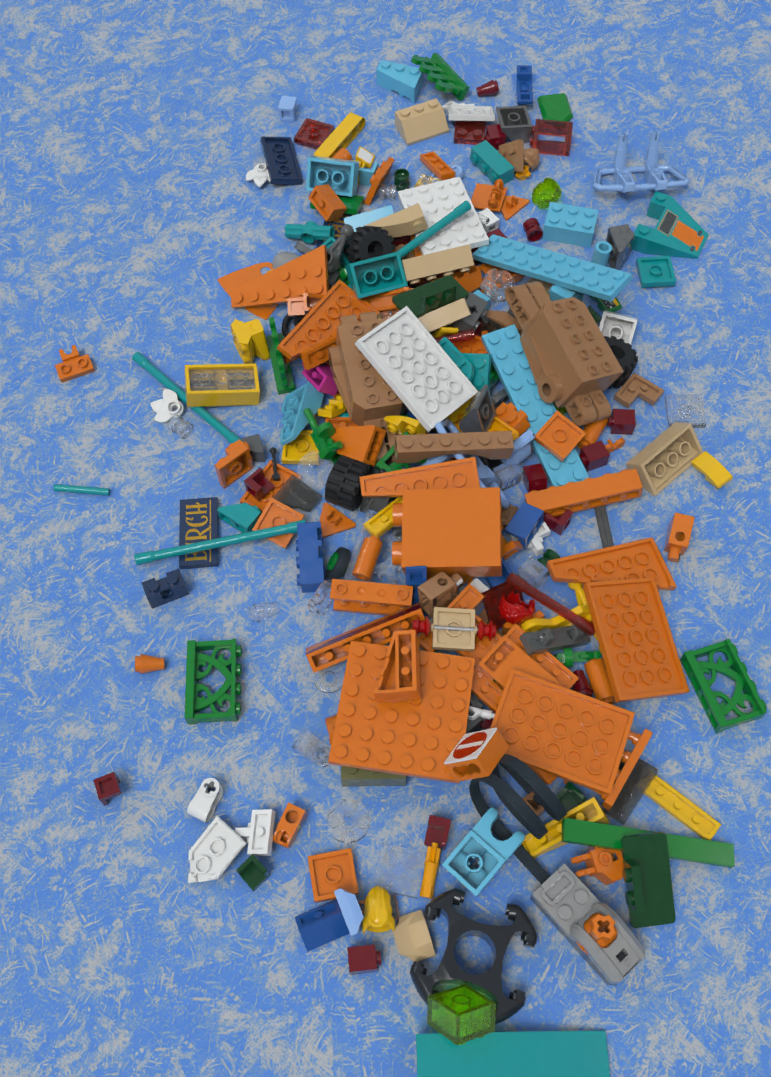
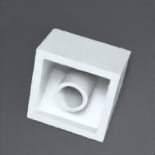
M604 310L599 329L603 336H608L609 338L615 336L616 339L620 340L621 338L625 340V343L631 345L638 318Z

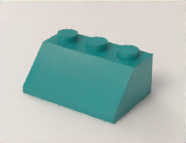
M399 251L350 263L345 266L349 284L357 299L408 286Z

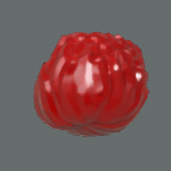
M510 593L508 597H505V594H503L498 607L500 615L506 622L511 624L524 623L533 618L536 611L535 600H530L529 604L521 601L519 593Z

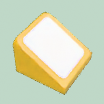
M360 146L356 154V160L366 163V167L371 168L375 155Z

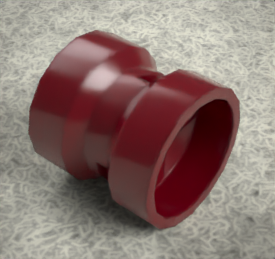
M530 218L523 223V229L529 241L535 242L543 236V231L536 218Z

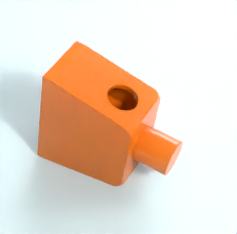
M675 512L668 525L664 551L669 552V561L679 562L680 555H683L687 550L695 517Z

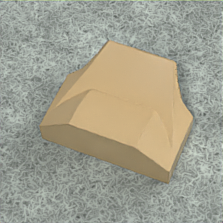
M422 910L401 916L398 924L395 926V931H393L399 954L416 962L435 957L434 947Z

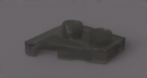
M292 474L273 498L292 509L298 508L302 511L311 512L321 500L322 495Z

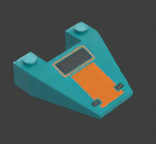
M655 191L646 216L659 221L655 229L638 224L634 231L631 249L649 255L698 259L709 234L672 196Z

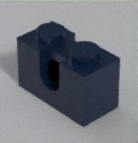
M179 568L166 573V577L157 581L155 578L141 582L152 609L189 595ZM171 589L173 591L170 595H161L165 590Z

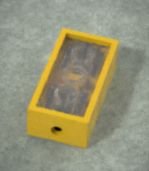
M256 363L185 365L184 379L187 407L259 405L260 388Z

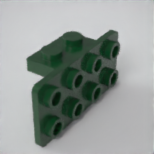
M447 275L393 296L392 302L399 310L407 306L418 318L462 298L466 299L469 293L451 275Z
M653 832L622 837L621 845L624 863L622 874L626 883L625 900L628 905L630 925L633 928H642L674 923L676 918L666 834L664 832Z

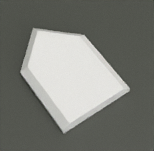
M218 816L215 817L189 850V884L218 880L247 844L240 835Z

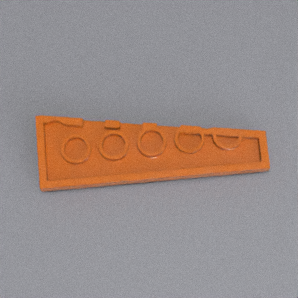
M475 457L359 477L363 497H403V490L480 488Z

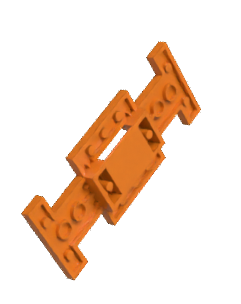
M469 583L447 608L475 609L485 596ZM475 614V626H477L482 619ZM517 624L503 637L496 632V636L492 637L491 641H489L488 637H483L482 641H480L476 634L475 650L473 652L455 651L460 656L475 658L471 692L495 713L503 690L492 680L495 679L505 688L511 668L570 689L579 679L549 652L528 655L519 638L526 632ZM430 629V634L427 637L424 636V633L418 637L419 646L424 651L435 652L436 649H432V632Z

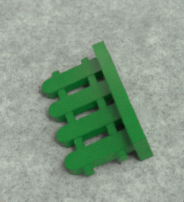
M433 53L431 58L419 57L418 55L412 57L411 62L420 65L419 70L422 73L428 74L427 79L436 83L435 88L437 90L444 91V93L451 92L458 100H464L470 87L438 53Z
M268 317L272 335L266 336L278 395L291 393L295 390L290 363L285 364L282 353L277 350V346L284 339L283 333L277 334L274 317Z

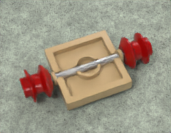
M434 607L433 623H431L428 617L423 621L418 616L416 620L412 621V630H416L417 635L424 633V636L427 637L431 629L432 649L473 652L475 650L476 634L480 641H482L483 637H488L489 641H491L492 637L496 636V625H493L491 620L489 624H484L483 620H481L475 626V609Z

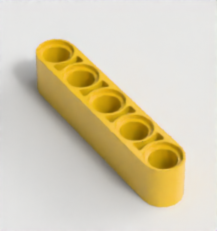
M350 112L315 151L313 156L332 158L341 148L346 149L363 130L365 118Z

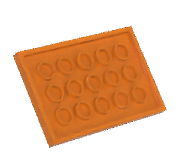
M654 577L586 582L583 584V590L615 702L682 695L690 692Z
M511 668L490 729L496 727L509 745L505 754L520 759L530 767L609 796L635 713Z

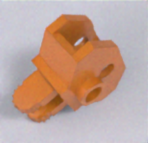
M589 846L587 853L571 858L572 864L585 861L587 869L575 872L578 878L587 875L590 877L594 876L604 885H609L621 880L623 877L624 863L621 851Z

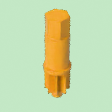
M432 842V846L427 847L424 862L425 867L420 897L433 899L441 854V848H438V843Z

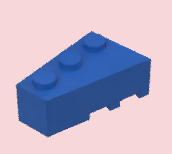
M321 522L297 523L298 540L295 543L296 551H299V557H296L297 569L300 568V574H297V586H301L302 593L325 591Z

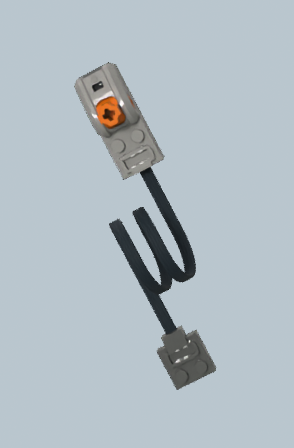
M471 693L469 706L483 710V705ZM470 711L468 712V715H469V716H473V715H474V714L471 713ZM483 718L468 719L466 734L483 730L480 727L483 723ZM504 754L490 776L471 780L469 792L472 802L480 816L483 817L490 808L481 794L479 781L490 785L514 817L534 837L541 839L547 834V828L516 791L501 779L498 765L501 764L528 794L533 791L535 794L533 796L534 801L538 805L543 806L544 811L553 819L561 821L567 815V811L551 789L528 765L512 755ZM496 819L491 830L501 841L509 839L512 834ZM522 845L518 847L513 854L541 884L531 895L530 900L607 985L616 986L645 958V948L620 916L607 904L601 903L565 863L549 876Z

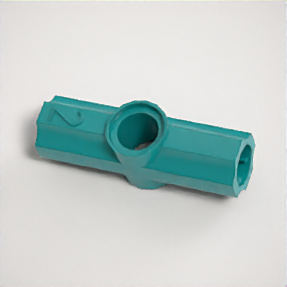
M307 221L305 225L286 224L285 236L286 238L302 239L306 243H313L314 240H327L331 236L335 238L334 226L318 225L313 221Z

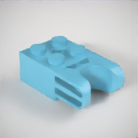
M494 807L490 808L442 864L477 897L518 849L526 836L523 832L518 831L507 840L500 841L495 839L491 829L493 823L498 818V811ZM471 858L474 860L476 858L480 859L478 862L480 867L478 869H475V867L473 870L469 868L471 866L469 862Z

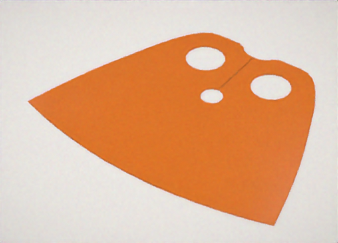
M270 262L258 263L227 274L217 280L231 297V290L263 275L260 272L263 267L272 269L273 266ZM279 304L245 307L244 309L267 320Z

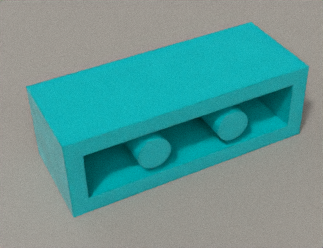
M487 140L471 147V162L492 183L498 179H501L504 184L513 180L515 167Z

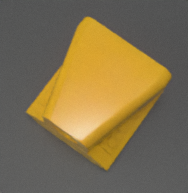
M235 319L230 328L235 347L243 363L253 364L255 355L263 360L270 359L267 340L260 321L254 319L244 323Z

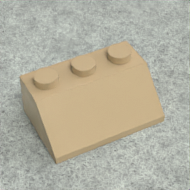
M437 98L395 111V127L407 146L449 132L444 109Z

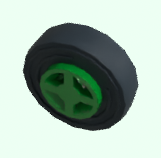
M339 547L332 554L326 569V577L328 579H339L345 573L350 562V550Z

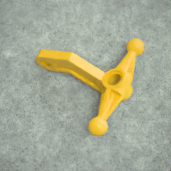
M567 583L568 587L575 591L577 607L552 619H529L521 625V628L528 633L547 628L553 629L580 624L587 628L597 639L582 588L583 584Z

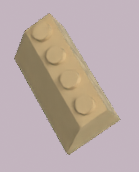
M470 244L401 261L406 281H409L410 284L419 283L420 279L425 277L427 280L437 278L436 275L442 273L443 277L452 275L453 271L459 269L460 273L470 270V267L474 266Z
M675 422L629 460L626 466L630 470L636 468L643 488L651 495L656 496L691 466V461L704 451L691 423Z

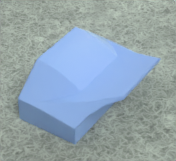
M528 430L513 441L514 449L510 459H501V461L506 465H515L531 455L532 441L535 438L533 432Z
M343 888L335 890L334 893L350 935L353 936L360 933L364 916L355 894Z

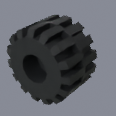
M363 226L355 228L356 232L354 231L351 239L346 240V244L349 245L348 248H345V253H349L348 261L354 263L390 254L392 250H395V245L391 244L393 238L392 236H387L389 233L387 230L377 226Z
M604 336L624 371L608 388L611 389L612 386L619 388L620 385L623 386L634 370L638 361L637 352L631 348L632 345L625 343V340L621 338L619 340L615 336L610 338Z
M341 456L332 467L325 487V500L350 511H355L363 498L359 477L371 475L370 465Z

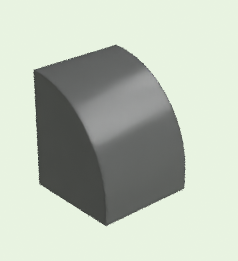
M259 434L241 438L242 442L245 441L250 446V455L253 461L266 462Z

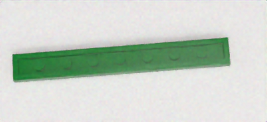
M563 818L561 842L622 851V837L653 833V831ZM666 834L669 859L728 868L735 867L734 844Z

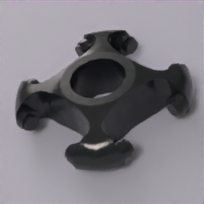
M453 888L431 900L425 906L424 918L435 921L436 918L440 917V914H443L447 919L448 938L444 956L434 974L427 976V969L424 968L425 964L413 961L410 975L417 992L428 1007L440 1008L442 996L439 995L440 991L433 988L441 983L464 985L486 994L494 1000L496 1007L489 1006V1009L485 1008L483 1021L495 1025L516 1014L525 1005L526 993L523 991L514 990V993L510 992L509 998L503 994L502 963L507 946L513 936L520 935V941L523 942L524 946L535 948L538 935L525 911L519 905L507 903L505 911L508 919L513 920V924L510 926L481 924L457 913L453 909L452 904L459 906L460 903H463L466 892ZM478 936L490 945L493 952V965L487 972L479 975L469 974L459 967L454 957V948L462 938Z

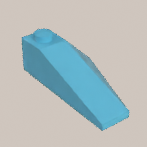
M309 382L285 396L281 413L284 414V417L281 419V423L284 426L280 433V444L282 446L295 440L308 424V420L303 412L304 409L310 408L314 416L317 413V409L322 407L324 394L319 392Z

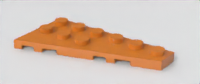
M322 245L231 290V308L237 309L287 303V298L303 297V293L325 295L329 291L327 246Z
M339 279L277 346V350L292 360L300 356V352L336 335L337 325H340V316L356 314L359 322L360 313L375 311L378 316L380 312L363 298L357 299L354 291Z
M653 537L553 559L546 563L553 582L585 584L586 582L654 577L658 589L675 590L677 587Z

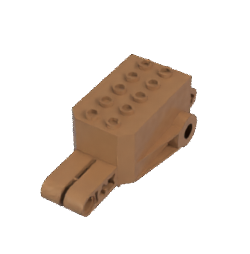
M539 281L507 287L505 299L523 330L520 341L537 384L540 398L546 403L555 402L557 408L565 406L572 421L577 426L609 418L612 410L603 392L624 371L585 303L575 297L551 301Z
M375 311L360 313L359 322L356 314L340 316V325H337L336 346L328 347V358L332 376L351 421L358 426L374 425L387 430L374 466L371 465L372 468L376 467L378 461L394 445L396 435H400L398 433H391L383 419L385 416H403L406 410V405L355 345L358 339L389 319H377ZM395 453L390 457L391 464L395 462Z

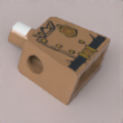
M440 572L418 586L419 606L432 620L434 607L447 608L457 597L456 587L463 583L461 576L455 573L449 577L444 572Z

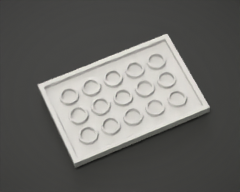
M460 177L398 191V198L403 209L418 203L420 204L428 228L448 215L464 201H468L471 205V210L455 219L419 246L422 255L469 244L471 249L489 245V238ZM425 229V230H423V231H420V232H418V233H415V234H414V237L416 238L417 236H419L421 233H423V232L426 231L427 229Z
M407 306L358 339L355 343L357 348L427 432L432 430L436 423L443 421L478 393L477 389Z

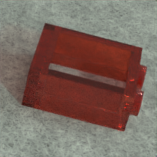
M536 119L535 125H532L531 135L534 136L530 137L529 146L538 149L540 154L569 156L573 122ZM538 134L563 136L564 142L540 140L537 137Z

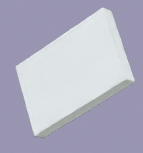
M447 106L448 120L495 121L492 106Z

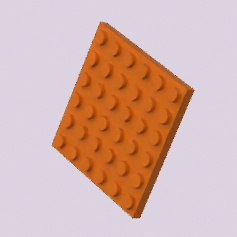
M351 641L328 763L459 784L460 781L457 782L444 762L464 734H466L475 658L420 650L421 700L378 703L373 693L375 687L377 688L380 672L384 667L389 646Z

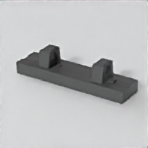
M580 624L523 633L519 637L528 655L584 646L591 642L584 627Z

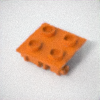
M501 179L496 180L494 185L477 183L471 198L474 208L483 210L488 208L490 211L500 212L508 187H504Z

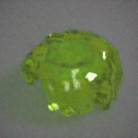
M545 178L543 182L533 189L532 202L538 205V209L549 208L550 202L557 203L561 197V187L555 180Z

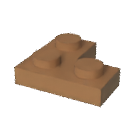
M634 372L614 395V400L629 408L639 397L654 406L663 395L664 390Z

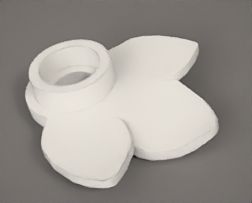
M257 164L253 170L246 174V181L254 180L258 187H261L266 181L271 182L266 164Z
M169 389L163 390V399L150 403L152 409L157 413L154 420L160 423L167 422L171 418H177L184 411V406L178 401L177 394Z

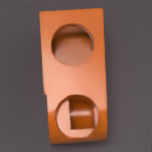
M288 803L277 825L272 842L289 849L309 813Z

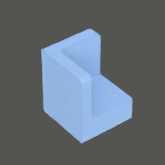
M281 97L278 106L279 120L295 121L294 107L297 101L296 97Z

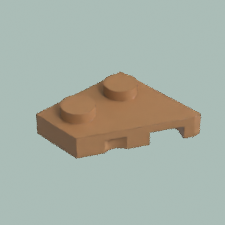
M518 139L499 145V153L515 167L514 170L523 172L524 140Z

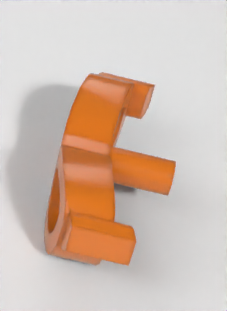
M622 437L613 444L609 439L607 441L609 444L604 446L611 453L623 447L625 440Z

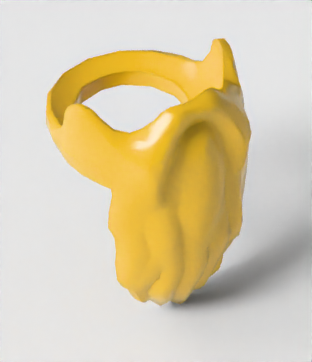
M377 885L371 888L365 898L364 918L362 921L363 933L366 930L379 933L391 929L395 931L391 897L386 889Z

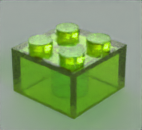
M463 984L428 996L427 1024L452 1041V1043L463 1045L467 1041L482 1038L486 1034L495 1031L496 1003L470 986Z

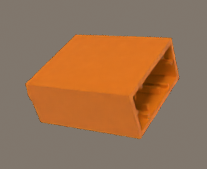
M500 487L403 490V503H393V526L402 527V541L392 542L393 565H401L404 574L405 567L426 566L427 577H434L440 572H444L449 577L455 573L461 577L502 576Z

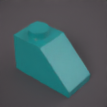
M247 503L223 506L217 509L220 520L241 533L252 531L261 515V510L258 507Z

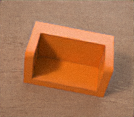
M329 184L315 186L308 197L326 222L340 220L347 209Z

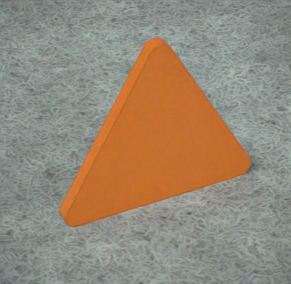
M505 195L501 207L504 219L509 220L529 204V199Z
M327 502L323 504L319 520L321 522L323 538L356 527L352 520Z

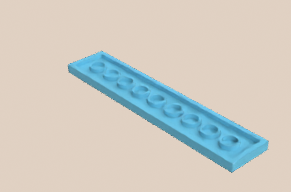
M494 234L489 237V245L479 247L472 254L474 260L610 302L633 280L631 273Z
M515 324L482 335L481 340L487 353L492 354L491 361L511 403L517 408V412L521 409L527 414V420L531 426L526 431L531 430L533 436H535L557 410L553 403H546L539 396L538 387ZM533 439L532 447L551 486H562L568 482H579L589 478L575 448L562 462Z

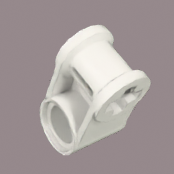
M207 778L202 782L195 797L188 806L187 814L205 823L210 821L215 808L223 796V788L216 779ZM214 787L216 788V790H215L214 792H213V791H210V793H209V791H208L209 788H211V789H213Z

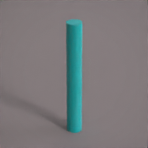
M54 484L53 490L58 492L110 495L109 488Z

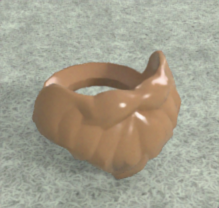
M535 148L524 149V163L528 164L532 172L539 166V150Z

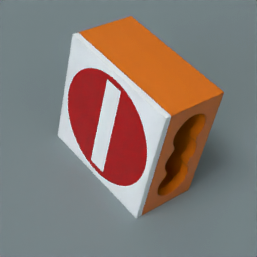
M496 727L467 733L458 742L444 764L457 782L488 777L509 748V745Z

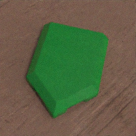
M565 93L542 95L537 98L544 122L552 123L562 130L565 124L573 118V113Z

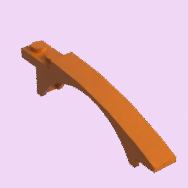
M403 287L364 297L363 299L379 312L398 310L392 302V297L414 288ZM303 293V297L287 298L288 317L306 316L324 295Z

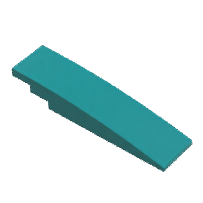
M605 1031L416 1034L417 1077H610Z

